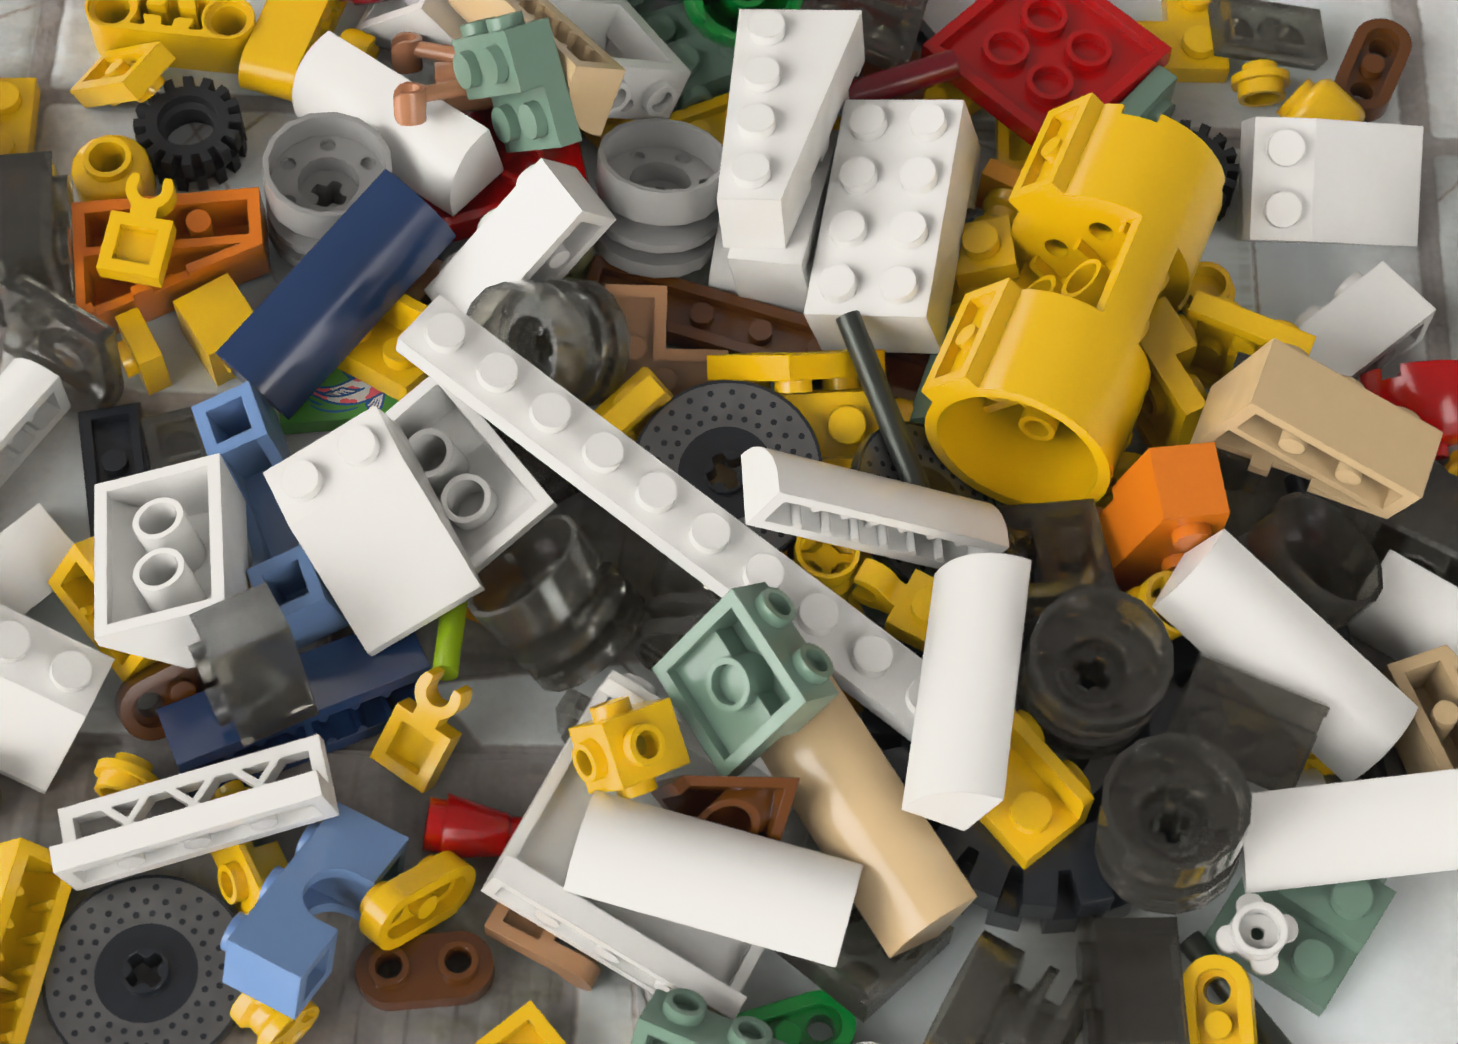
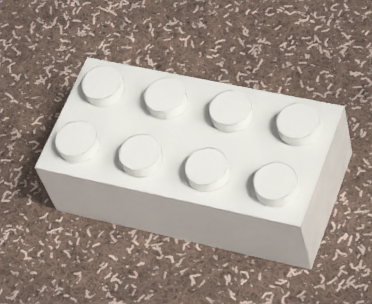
M845 100L804 309V316L822 350L847 349L836 319L845 313L858 310L875 349H885V352L939 353L946 335L979 142L964 100Z

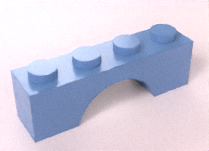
M250 381L192 406L191 409L207 456L220 453L246 501L247 538L252 553V567L246 569L265 627L289 649L294 651L350 626L290 529L263 474L266 470L291 456L274 408Z

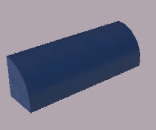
M385 168L218 349L216 355L242 383L250 381L266 401L289 420L455 239V233L427 202Z
M415 632L374 656L367 654L354 633L156 709L180 774L319 734L324 740L326 753L328 754L382 733L398 702L408 697L416 701V683L422 674L431 670V666ZM310 757L286 764L281 772L310 761ZM264 771L251 775L259 779ZM230 781L221 783L218 788H220L222 785ZM198 790L188 792L189 796L193 798Z

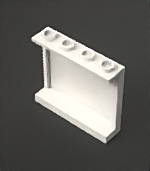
M612 670L597 688L577 725L592 720L590 707L614 698L629 695L631 704L661 698L658 697L657 689L645 679L629 673L621 675ZM673 706L691 763L655 777L656 782L681 775L720 776L679 710ZM570 736L482 887L481 892L654 994L657 988L667 993L676 988L689 989L705 999L707 1010L730 1020L736 1019L747 998L741 992L765 947L563 891L579 830L593 795L589 794L586 782L575 769L572 758L574 745ZM761 757L739 775L773 777ZM616 791L606 792L609 794L617 795ZM650 792L631 798L634 801L662 808ZM791 807L781 842L816 851L817 844L794 808Z

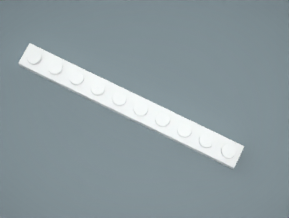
M440 294L398 337L396 345L398 353L721 598L732 588L766 582L769 587H775L783 591L792 600L796 608V617L792 620L793 624L806 643L819 646L830 657L834 667L832 676L839 687L911 741L923 660L917 654Z

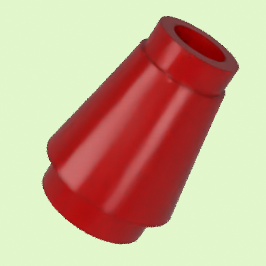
M451 793L447 794L446 799L430 797L422 851L436 853L452 851L461 858L500 857L523 817L513 816L510 813Z

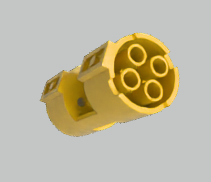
M1093 92L1048 111L1008 199L1018 210L1011 226L1010 236L1013 238L1017 253L1020 278L1011 279L1009 277L965 294L921 390L932 401L925 417L926 437L933 452L943 465L956 477L980 493L1002 503L1036 512L1067 513L1079 511L1094 505L1106 494L1120 458L1132 440V430L1151 381L1149 362L1139 342L1146 336L1150 328L1148 319L1157 299L1166 296L1176 313L1186 304L1190 295L1189 288L1222 207V188L1226 181L1222 166L1213 151L1190 129L1163 114L1160 115L1157 123L1142 117L1124 114L1125 104H1103Z

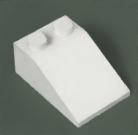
M1255 116L1243 120L1241 124L1236 241L1417 247L1423 126Z
M430 376L385 412L403 430L477 574L557 507V504L483 416Z
M376 405L263 472L290 529L370 656L376 655L485 590L403 430Z

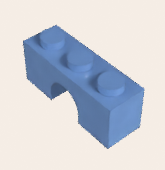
M339 802L337 803L339 816L325 819L321 824L315 822L308 825L297 844L293 859L285 868L276 866L269 873L260 890L258 902L248 914L239 912L235 915L226 928L220 944L221 950L226 952L222 982L293 1020H296L331 974L338 929L317 919L313 915L322 912H339L359 921L361 916L360 904L366 893L375 884L381 881H389L402 874L409 838Z

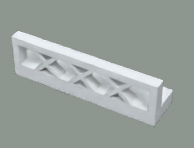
M319 734L57 809L63 843L51 846L49 849L53 873L76 891H80L339 816L324 740ZM310 757L311 772L275 782L286 764ZM264 771L259 779L251 775ZM239 779L253 787L252 789L210 800L219 785L226 781ZM198 790L193 798L185 794ZM172 797L188 806L145 819L157 801ZM133 809V810L131 811V813L129 814L128 817H126V816H124L123 814L119 813V812H123V811H126V810ZM105 816L122 824L120 827L86 837L81 835V823Z

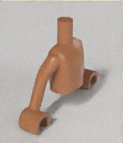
M402 32L394 36L391 42V63L395 72L399 74H413L423 69V59L440 61L434 62V84L423 85L407 81L399 84L394 90V118L399 125L417 126L425 123L427 120L426 103L436 100H443L459 111L480 112L494 107L491 97L468 100L466 90L461 87L454 73L453 57L455 51L453 46L422 41V36L413 32Z

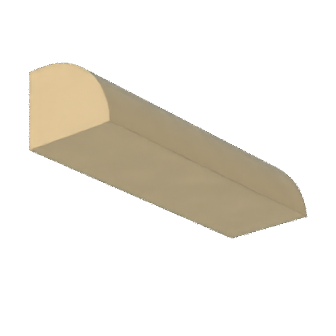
M448 0L451 7L468 23L521 10L525 22L548 17L578 126L589 134L602 135L626 70L550 1Z
M831 675L829 678L839 694L797 733L780 737L760 757L773 777L800 778L792 807L820 851L827 855L863 864L854 904L888 957L892 958L940 936L978 896L925 817L902 810L905 785Z

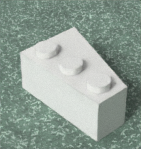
M831 130L829 135L830 145L823 162L818 161L812 175L811 190L786 249L730 248L727 259L739 297L753 299L804 314L839 130Z

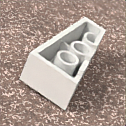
M739 9L717 192L723 248L786 249L811 190L812 175L818 161L823 162L830 145L829 135L837 116H842L844 102L849 100L848 90L854 76H859L865 62L862 10Z

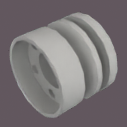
M338 112L309 113L289 121L270 138L262 156L269 239L279 256L295 267L385 168L393 174L391 150L378 130L357 117Z
M666 118L633 120L617 125L603 136L598 149L595 184L598 191L597 195L617 220L597 240L595 250L609 264L627 273L650 278L680 277L704 267L712 260L719 222L717 192L723 150L722 144L709 132L687 122Z

